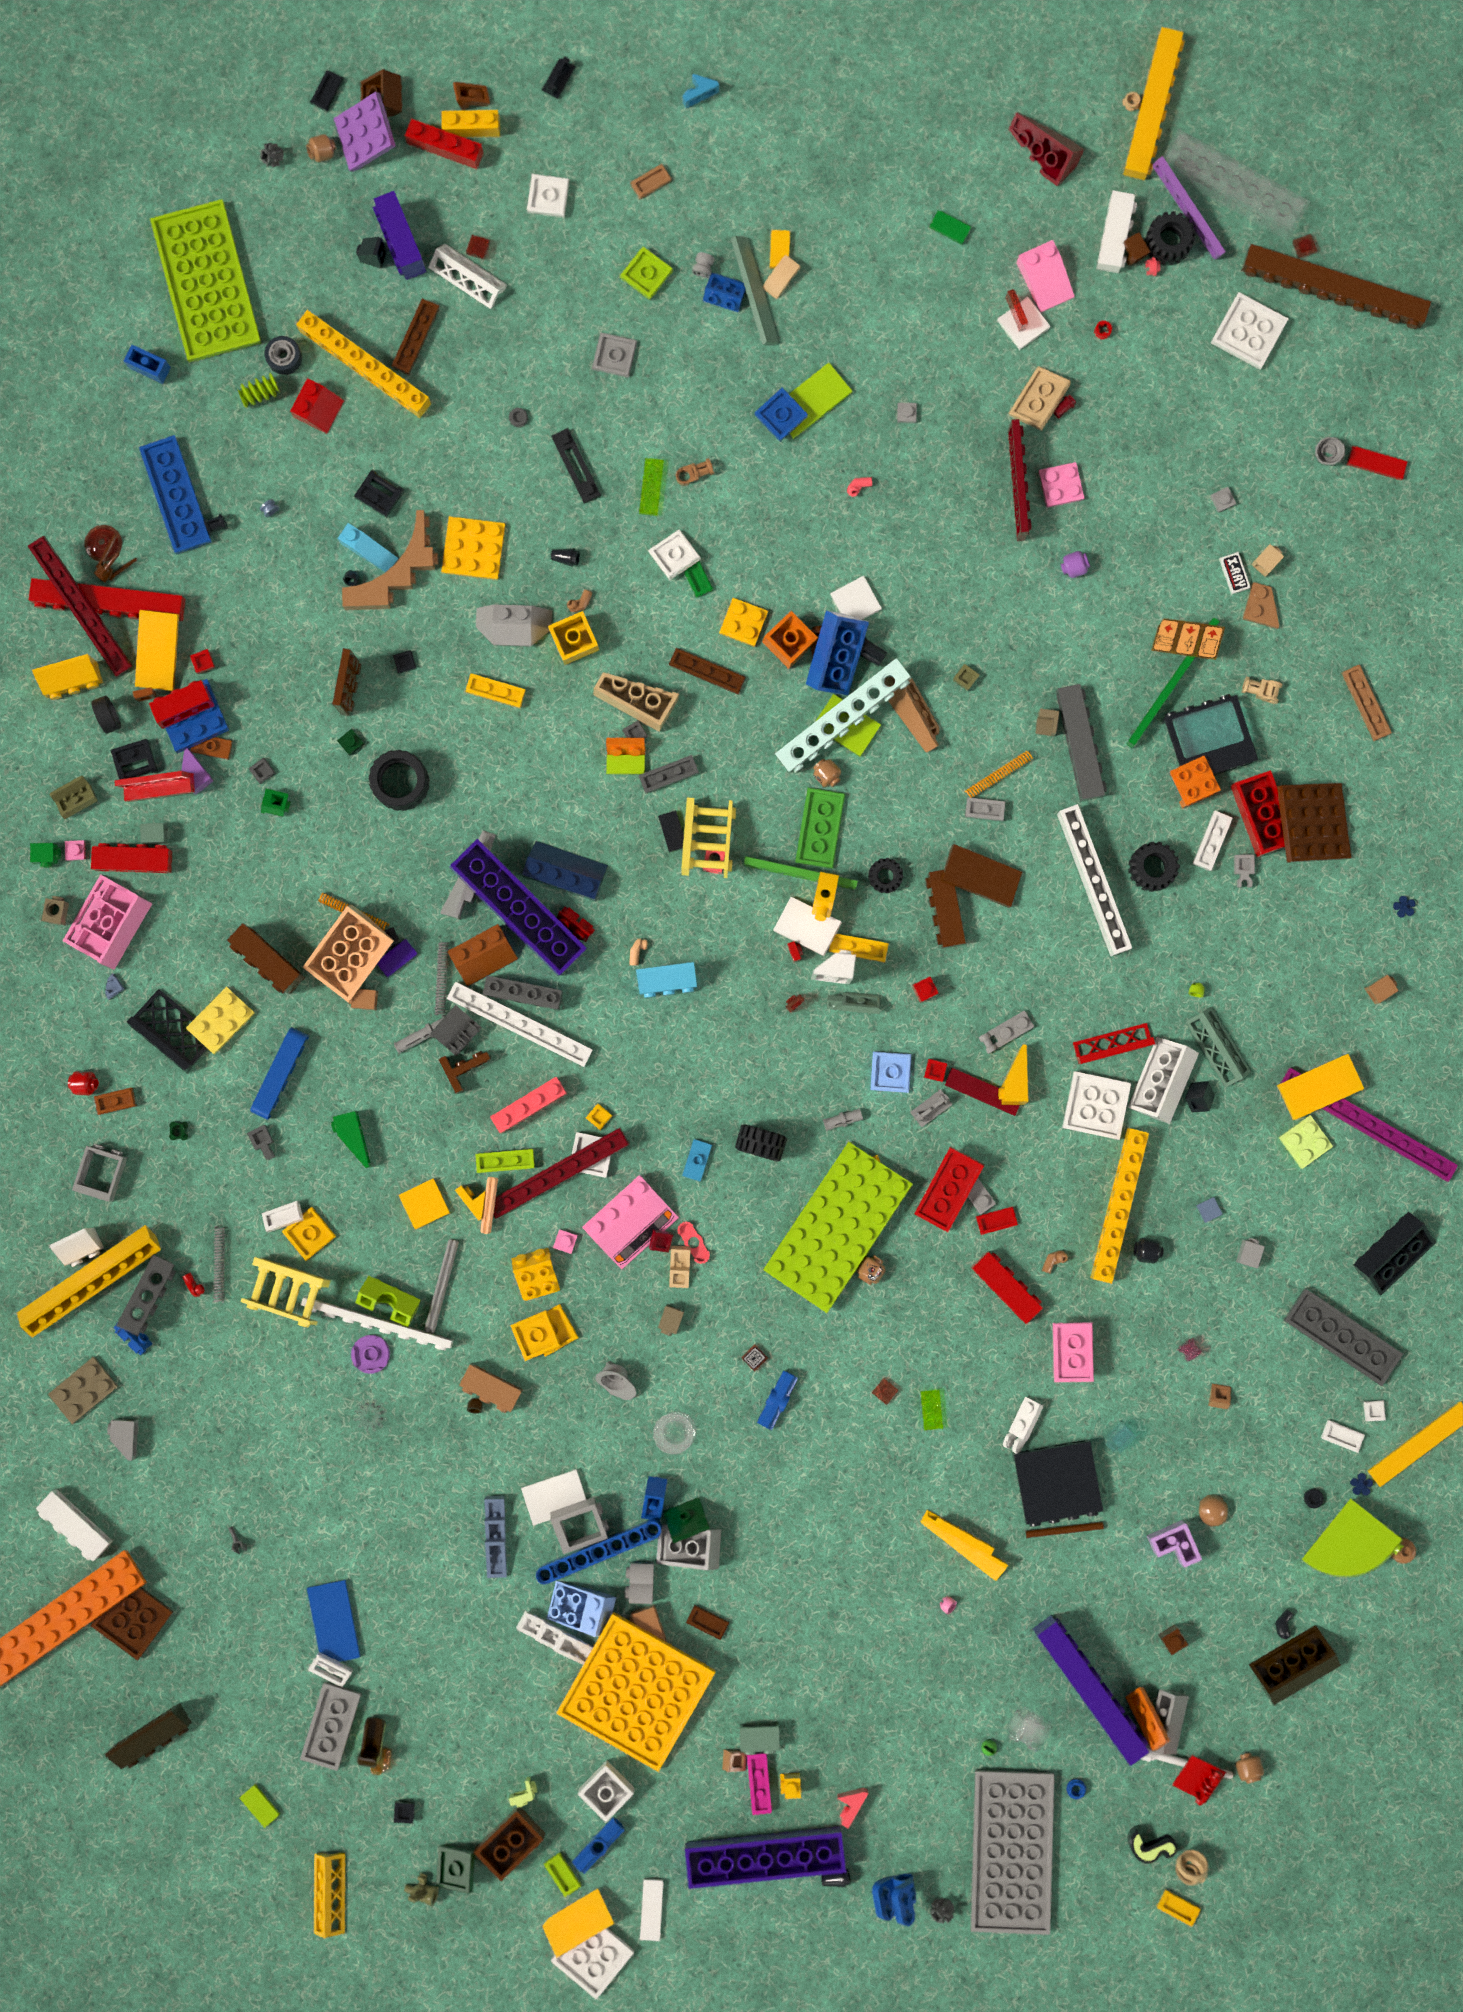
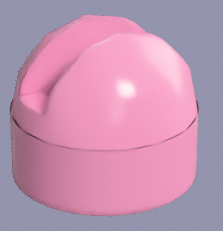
M944 1597L942 1599L944 1603L940 1602V1608L946 1614H950L955 1609L957 1601L951 1597Z

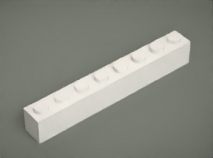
M1078 804L1059 811L1057 816L1110 956L1132 949Z

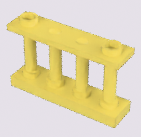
M687 797L681 875L689 876L690 869L699 867L724 869V878H728V871L732 872V860H729L732 819L736 818V808H732L733 800H729L728 809L703 808L695 805V798ZM697 815L728 817L727 826L697 825L696 822H693V819ZM696 832L726 834V844L695 842V840H692V834H696ZM691 851H724L725 861L695 860L694 857H691Z
M254 1257L252 1265L258 1266L260 1272L251 1299L242 1298L241 1302L247 1304L249 1309L258 1310L260 1308L296 1320L298 1325L309 1328L310 1325H317L318 1321L310 1319L318 1290H321V1287L329 1288L331 1280L268 1259ZM273 1271L276 1272L275 1276L277 1277L269 1303L259 1302L266 1275ZM288 1276L293 1278L292 1281L294 1283L286 1309L283 1310L277 1308L276 1304L283 1281ZM306 1282L310 1284L309 1287L311 1289L303 1315L301 1316L293 1313V1309L301 1284Z

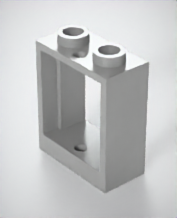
M93 1143V1146H86L72 1191L113 1202L127 1157L122 1156L123 1152L114 1149L111 1152L105 1151L104 1146ZM94 1153L119 1160L109 1192L84 1184Z
M595 1497L550 1512V1520L563 1554L608 1539L607 1531H610L607 1520H603L601 1516L603 1509L601 1503L596 1502ZM592 1510L600 1531L570 1542L562 1520Z

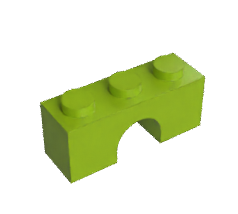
M368 1275L358 1292L355 1303L371 1311L374 1310L376 1305L386 1303L393 1308L390 1320L408 1328L421 1300Z

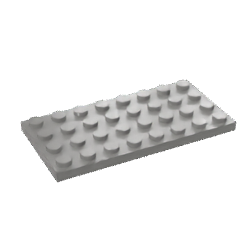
M975 1770L971 1932L1050 1935L1054 1801L1053 1772Z

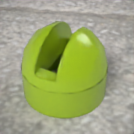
M1195 982L1190 986L1188 994L1202 998L1204 997L1205 987L1202 983Z

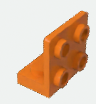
M1205 756L1170 771V775L1182 798L1179 802L1182 809L1221 790Z

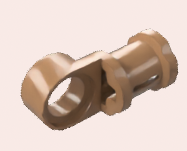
M707 458L704 462L692 463L681 467L676 472V481L680 485L685 486L699 480V477L708 474L714 475L711 461ZM687 472L690 478L687 481H682L679 478V474Z

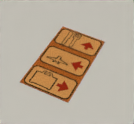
M1164 618L1158 626L1151 651L1216 660L1225 627Z

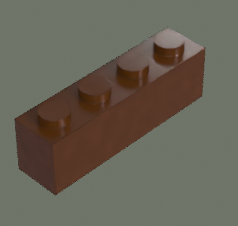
M944 870L929 872L928 877L925 878L926 888L931 890L932 895L928 897L930 908L934 907L935 915H932L933 925L938 927L939 934H936L937 945H941L942 949L965 945V936L955 886L941 881Z

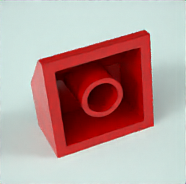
M307 378L290 412L295 419L327 434L344 400L323 385Z

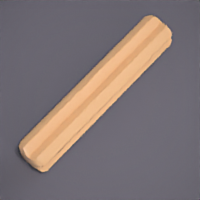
M496 1177L487 1178L480 1232L483 1234H490L492 1229L498 1178Z

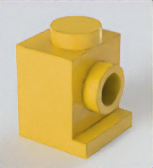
M800 1773L780 1774L781 1794H785V1799L801 1798Z

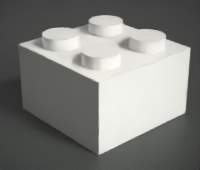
M606 1760L579 1788L578 1795L607 1822L634 1794V1787Z

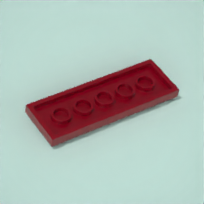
M1013 419L1008 428L1016 536L1017 541H1025L1027 535H1029V530L1032 528L1031 519H1028L1030 502L1026 500L1028 481L1024 480L1025 474H1027L1026 462L1023 463L1025 444H1021L1024 429L1023 425H1020L1019 419Z

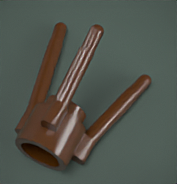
M116 534L113 535L100 562L95 566L97 569L94 574L105 583L108 579L112 581L118 574L137 561V558H134L115 572H113L114 569L111 565L120 553L117 552L108 563L105 562L117 538Z

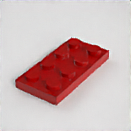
M950 1146L914 1214L949 1232L985 1164Z

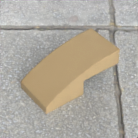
M785 255L764 283L763 289L777 299L799 271L800 265Z
M671 1246L669 1287L689 1288L691 1247Z

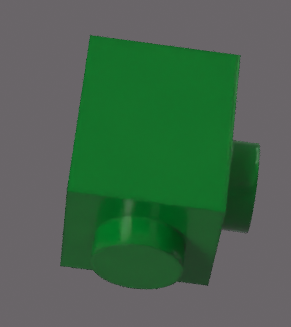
M30 843L31 863L40 864L42 868H51L52 864H58V859H61V849L58 848V845L54 843Z

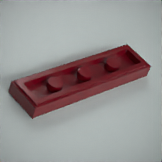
M954 1068L951 1069L944 1085L1013 1116H1016L1020 1106L1002 1105V1099H999L998 1087Z

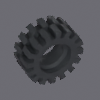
M881 858L875 861L869 870L868 879L870 885L880 893L895 891L903 879V870L900 864L896 863L894 859L891 860L889 858ZM880 870H891L893 873L892 881L889 883L881 882L878 877Z

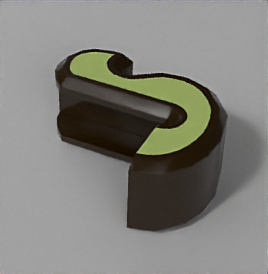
M366 1718L361 1751L357 1756V1764L359 1766L377 1767L383 1746V1736L386 1728L385 1719Z

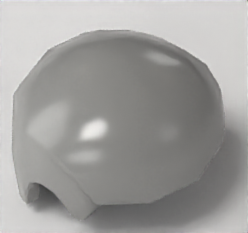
M1325 437L1315 447L1317 460L1325 466H1333L1339 463L1345 455V446L1336 437ZM1323 452L1332 454V456L1326 457Z

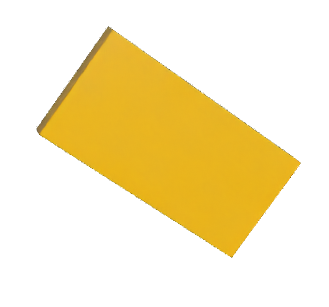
M148 610L139 611L136 687L174 690L179 614Z
M1349 1054L1338 1057L1277 1085L1292 1120L1301 1118L1364 1089Z

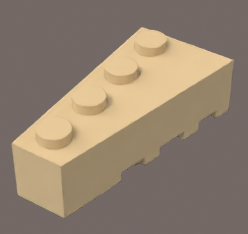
M604 672L596 683L593 692L594 696L658 732L662 729L679 698V693H671L661 688L649 687L643 683H635Z

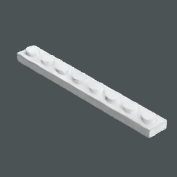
M457 982L454 983L447 997L448 1000L585 1067L593 1051Z
M303 1297L302 1306L306 1305L308 1297ZM315 1300L312 1309L314 1313L317 1310L323 1311L324 1316L343 1317L342 1321L348 1323L360 1322L361 1326L372 1329V1326L380 1328L379 1331L382 1333L391 1334V1332L398 1333V1337L409 1340V1337L417 1339V1343L428 1345V1342L436 1344L435 1348L446 1351L447 1348L450 1349L454 1341L453 1339L427 1333L412 1327L407 1328L395 1322Z

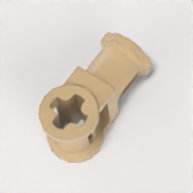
M1246 676L1241 693L1255 694L1257 699L1277 704L1279 689L1282 688L1283 684L1264 679L1258 682Z

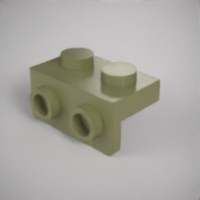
M83 775L49 794L55 801L64 819L98 801L90 783Z

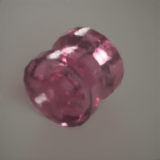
M1190 1338L1186 1343L1177 1348L1180 1353L1184 1354L1186 1362L1191 1361L1202 1352V1349L1195 1345L1193 1338Z

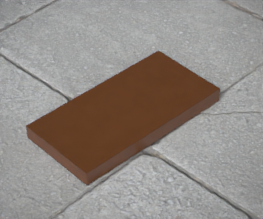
M953 844L941 881L1010 908L1022 872Z

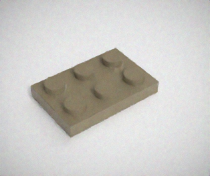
M92 1357L48 1395L70 1423L74 1424L119 1386L99 1361Z

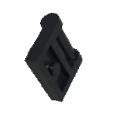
M372 469L354 497L387 518L405 492V489L393 485ZM375 481L394 494L390 497L372 486L371 483Z
M147 738L110 750L119 780L137 777L149 772H158ZM145 760L148 761L149 765L124 772L123 767Z

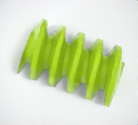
M269 373L268 380L263 375L262 382L255 378V385L248 381V387L246 388L241 383V390H238L245 408H248V401L255 405V399L261 403L263 402L262 396L269 400V394L275 398L277 397V391L280 393L275 378L271 373Z

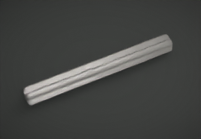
M448 1240L424 1331L433 1334L437 1326L459 1244L457 1240Z

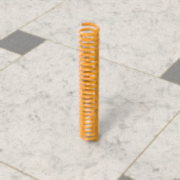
M1028 751L1023 752V754H1020L1017 758L1015 757L1010 763L1008 762L1005 766L997 769V771L995 770L990 776L988 775L985 779L980 780V782L972 785L969 789L967 788L964 792L970 798H972L971 794L975 797L977 792L978 794L982 792L980 786L985 791V788L987 789L990 785L995 784V781L998 782L1000 778L1003 779L1005 775L1008 776L1010 771L1013 773V770L1015 771L1014 766L1018 769V767L1020 768L1023 764L1028 763V760L1031 761L1033 759L1032 755Z
M324 892L321 893L318 900L320 903L325 904V906L328 905V907L336 909V911L341 913L344 906L345 908L348 906L346 903L343 904V901L340 903V900L335 899V897L332 899V896H330L329 898V895L324 894ZM385 922L384 925H383V928H382L383 931H385L384 928H385V925L387 924V922Z

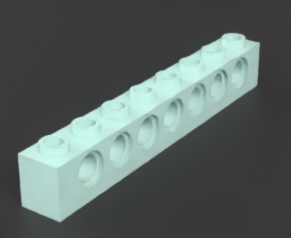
M896 658L776 752V756L790 773L792 771L798 772L804 767L803 763L806 760L812 761L819 755L818 751L820 749L830 747L834 743V738L838 735L840 738L849 732L848 728L852 724L856 726L864 720L863 716L866 713L870 712L872 714L880 707L878 705L880 702L890 700L895 695L894 691L898 688L902 690L908 686L911 676ZM887 677L895 679L893 686L887 687L884 684ZM872 689L880 691L878 698L872 699L869 696ZM857 701L865 703L864 708L860 711L854 708V704ZM844 712L849 714V720L845 723L839 720L840 714ZM831 724L834 726V732L829 735L825 734V726ZM812 736H817L819 738L818 745L810 746L809 739ZM797 748L804 750V755L801 758H795L794 751Z

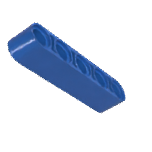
M293 1027L288 1030L251 1106L250 1112L266 1120L270 1119V1113L272 1109H275L280 1099L278 1096L281 1091L283 1092L288 1082L287 1078L289 1074H292L296 1066L295 1061L297 1057H300L305 1047L303 1045L306 1039H309L308 1034Z

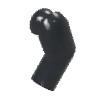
M1287 1608L1275 1623L1277 1634L1283 1639H1288L1291 1636L1288 1622L1294 1616Z

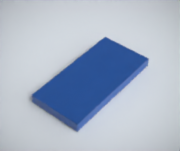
M346 1579L307 1587L319 1652L338 1662L360 1658L361 1655Z

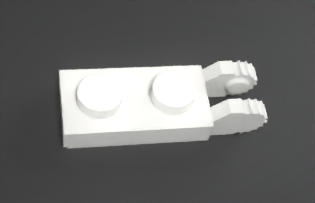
M1028 1397L1024 1398L1009 1433L1005 1436L1003 1442L1005 1448L1009 1449L1013 1445L1012 1451L1016 1454L1022 1450L1037 1422L1043 1405Z

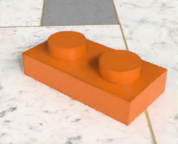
M606 738L607 755H645V738Z

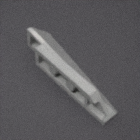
M482 831L478 840L491 851L496 835ZM458 877L440 913L460 920L465 902L473 904L476 894Z

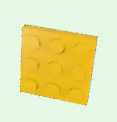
M449 516L441 572L444 574L498 580L505 523Z

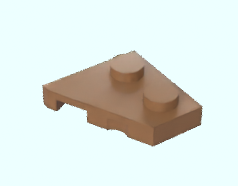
M1255 582L1252 583L1243 620L1275 629L1279 628L1272 587Z

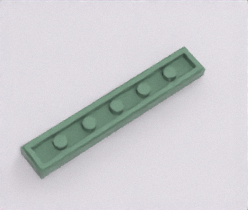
M734 236L731 238V242L762 345L779 344L778 336L748 237Z

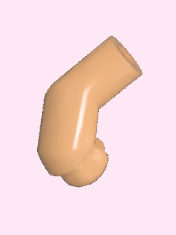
M640 938L635 941L630 949V965H639L640 949H647V940H641Z

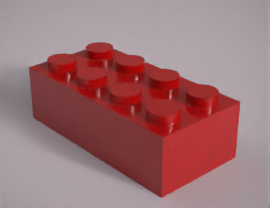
M1271 770L1231 785V790L1256 857L1285 848L1278 790Z

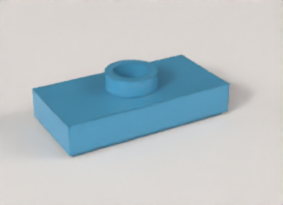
M693 1140L682 1176L701 1182L712 1147L711 1144Z

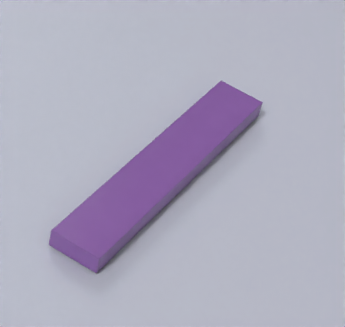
M1160 157L1152 167L1185 217L1187 216L1190 219L1189 223H1193V229L1213 259L1216 260L1225 253V250L1164 157Z

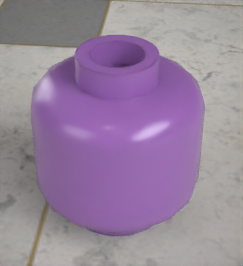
M1081 551L1065 555L1063 557L1064 563L1061 564L1064 575L1068 574L1070 578L1086 574L1090 567L1086 553L1083 554Z

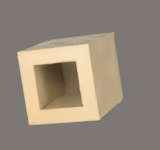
M1269 544L1251 565L1266 577L1284 556L1278 547Z

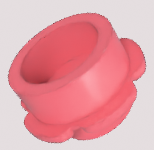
M1155 257L1146 260V268L1149 267L1147 275L1156 276L1157 272H1160V262Z

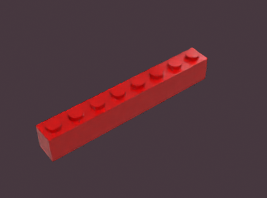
M31 578L28 601L34 604V607L46 609V606H52L54 610L64 611L65 608H69L51 580ZM78 584L98 615H102V612L109 613V616L120 618L121 615H128L130 619L139 620V611L148 610L179 614V621L183 622L186 599L181 595Z

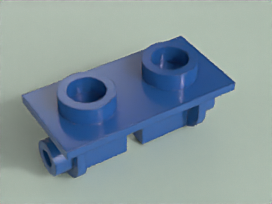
M117 1326L114 1327L115 1333L124 1342L128 1338L131 1339L127 1345L140 1356L153 1344L146 1334L140 1333L139 1336H136Z

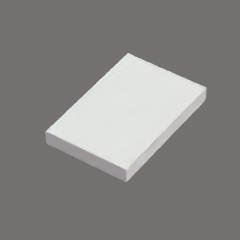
M791 897L773 931L825 956L842 922L831 916L829 918L826 917L825 921H818L815 919V915L812 914L813 907Z
M577 1469L521 1488L533 1526L550 1520V1512L586 1500Z

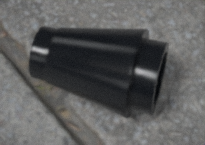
M575 548L552 549L551 560L570 567L577 566L580 560V552L575 550Z
M846 1869V1873L821 1875L822 1886L846 1888L847 1885H851L849 1869Z

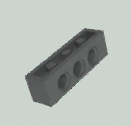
M486 975L483 995L560 1011L563 991Z
M155 1255L152 1256L116 1324L117 1327L136 1336H139L140 1333L144 1334L149 1324L146 1322L149 1315L153 1316L158 1307L155 1303L158 1298H163L167 1290L164 1287L168 1280L172 1281L176 1273L173 1270L174 1264ZM154 1274L162 1276V1281L159 1284L151 1282V1277ZM144 1292H151L153 1299L149 1302L143 1301L142 1294ZM134 1310H143L144 1316L141 1319H135L132 1315Z

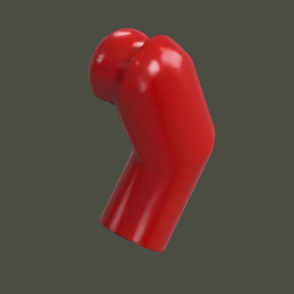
M191 1272L182 1276L192 1296L200 1297L205 1292L203 1285L196 1284Z

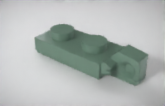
M845 992L838 996L828 995L827 1009L880 1014L881 996Z

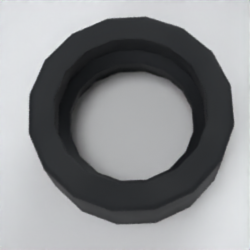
M105 695L92 700V709L101 729L106 734L121 729L119 717L109 697Z

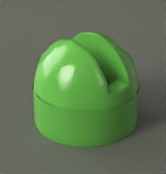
M990 1739L983 1741L981 1745L982 1752L986 1756L994 1755L997 1751L996 1743ZM987 1745L988 1747H990V1748L993 1749L994 1751L991 1752V1751H989L988 1749H986V1748H984V1747Z

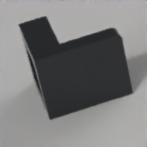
M1209 1082L1191 1083L1185 1100L1192 1113L1208 1112L1211 1109L1215 1094Z

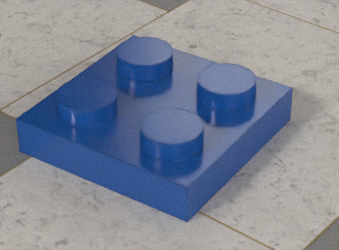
M783 388L776 392L754 413L779 442L808 417V414Z

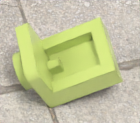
M530 1776L525 1779L527 1790L510 1794L509 1801L511 1806L522 1807L527 1805L528 1801L534 1800L537 1787L535 1781H531Z

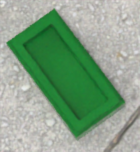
M940 210L937 211L929 226L930 229L961 245L971 230V226Z
M700 561L683 571L696 598L713 591Z

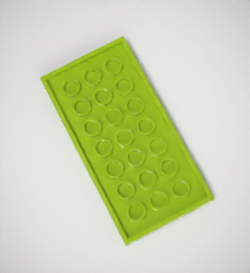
M223 199L150 218L187 361L190 363L261 344Z
M848 1142L763 1270L828 1314L913 1184Z

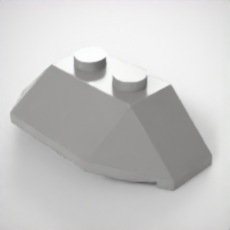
M494 604L476 608V628L496 646L532 647L550 632L548 626L552 624V610L527 605Z

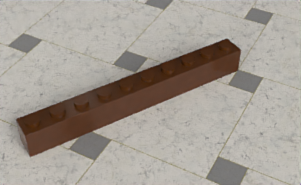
M1251 244L1248 248L1241 271L1245 272L1246 276H1258L1267 283L1277 282L1286 289H1299L1300 293L1317 295L1316 297L1320 300L1330 299L1339 306L1348 305L1358 312H1370L1373 317L1380 318L1383 316L1389 318L1388 320L1392 323L1401 322L1407 324L1406 326L1410 329L1422 327L1431 305V301Z

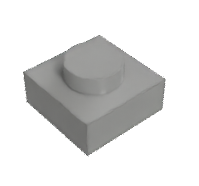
M897 403V423H916L917 403Z
M1228 487L1210 496L1218 513L1236 505Z

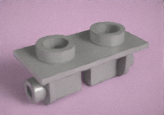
M940 1089L910 1113L922 1128L950 1107L952 1103L949 1101L948 1096Z

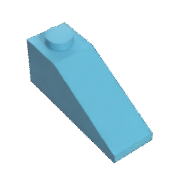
M347 523L338 537L342 545L384 572L388 571L398 560L395 555L349 523Z

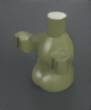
M419 1873L420 1876L417 1878L419 1883L416 1886L406 1884L404 1892L410 1894L408 1901L413 1903L419 1901L432 1907L437 1900L439 1888L426 1885L427 1874Z

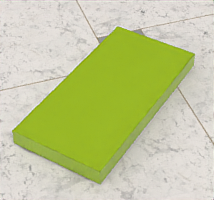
M827 363L789 393L808 414V417L790 433L793 439L852 393L850 387L830 363Z

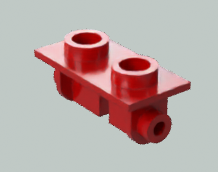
M565 906L562 911H559L557 919L572 931L578 940L587 942L589 936L595 931L593 925L584 918L578 923L576 920L580 915L570 907L567 908Z

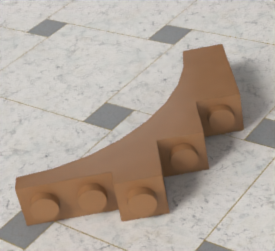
M416 510V521L412 538L404 554L395 565L372 581L342 588V606L345 610L391 609L390 603H394V594L390 590L413 589V584H416L415 572L412 573V571L435 570V565H438V553H435L433 547H427L430 546V535H427L426 528H430L429 516H426L424 510Z

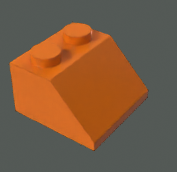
M790 611L764 636L762 643L789 669L806 653L818 637Z

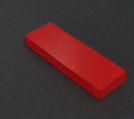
M1352 446L1347 465L1402 480L1408 461Z

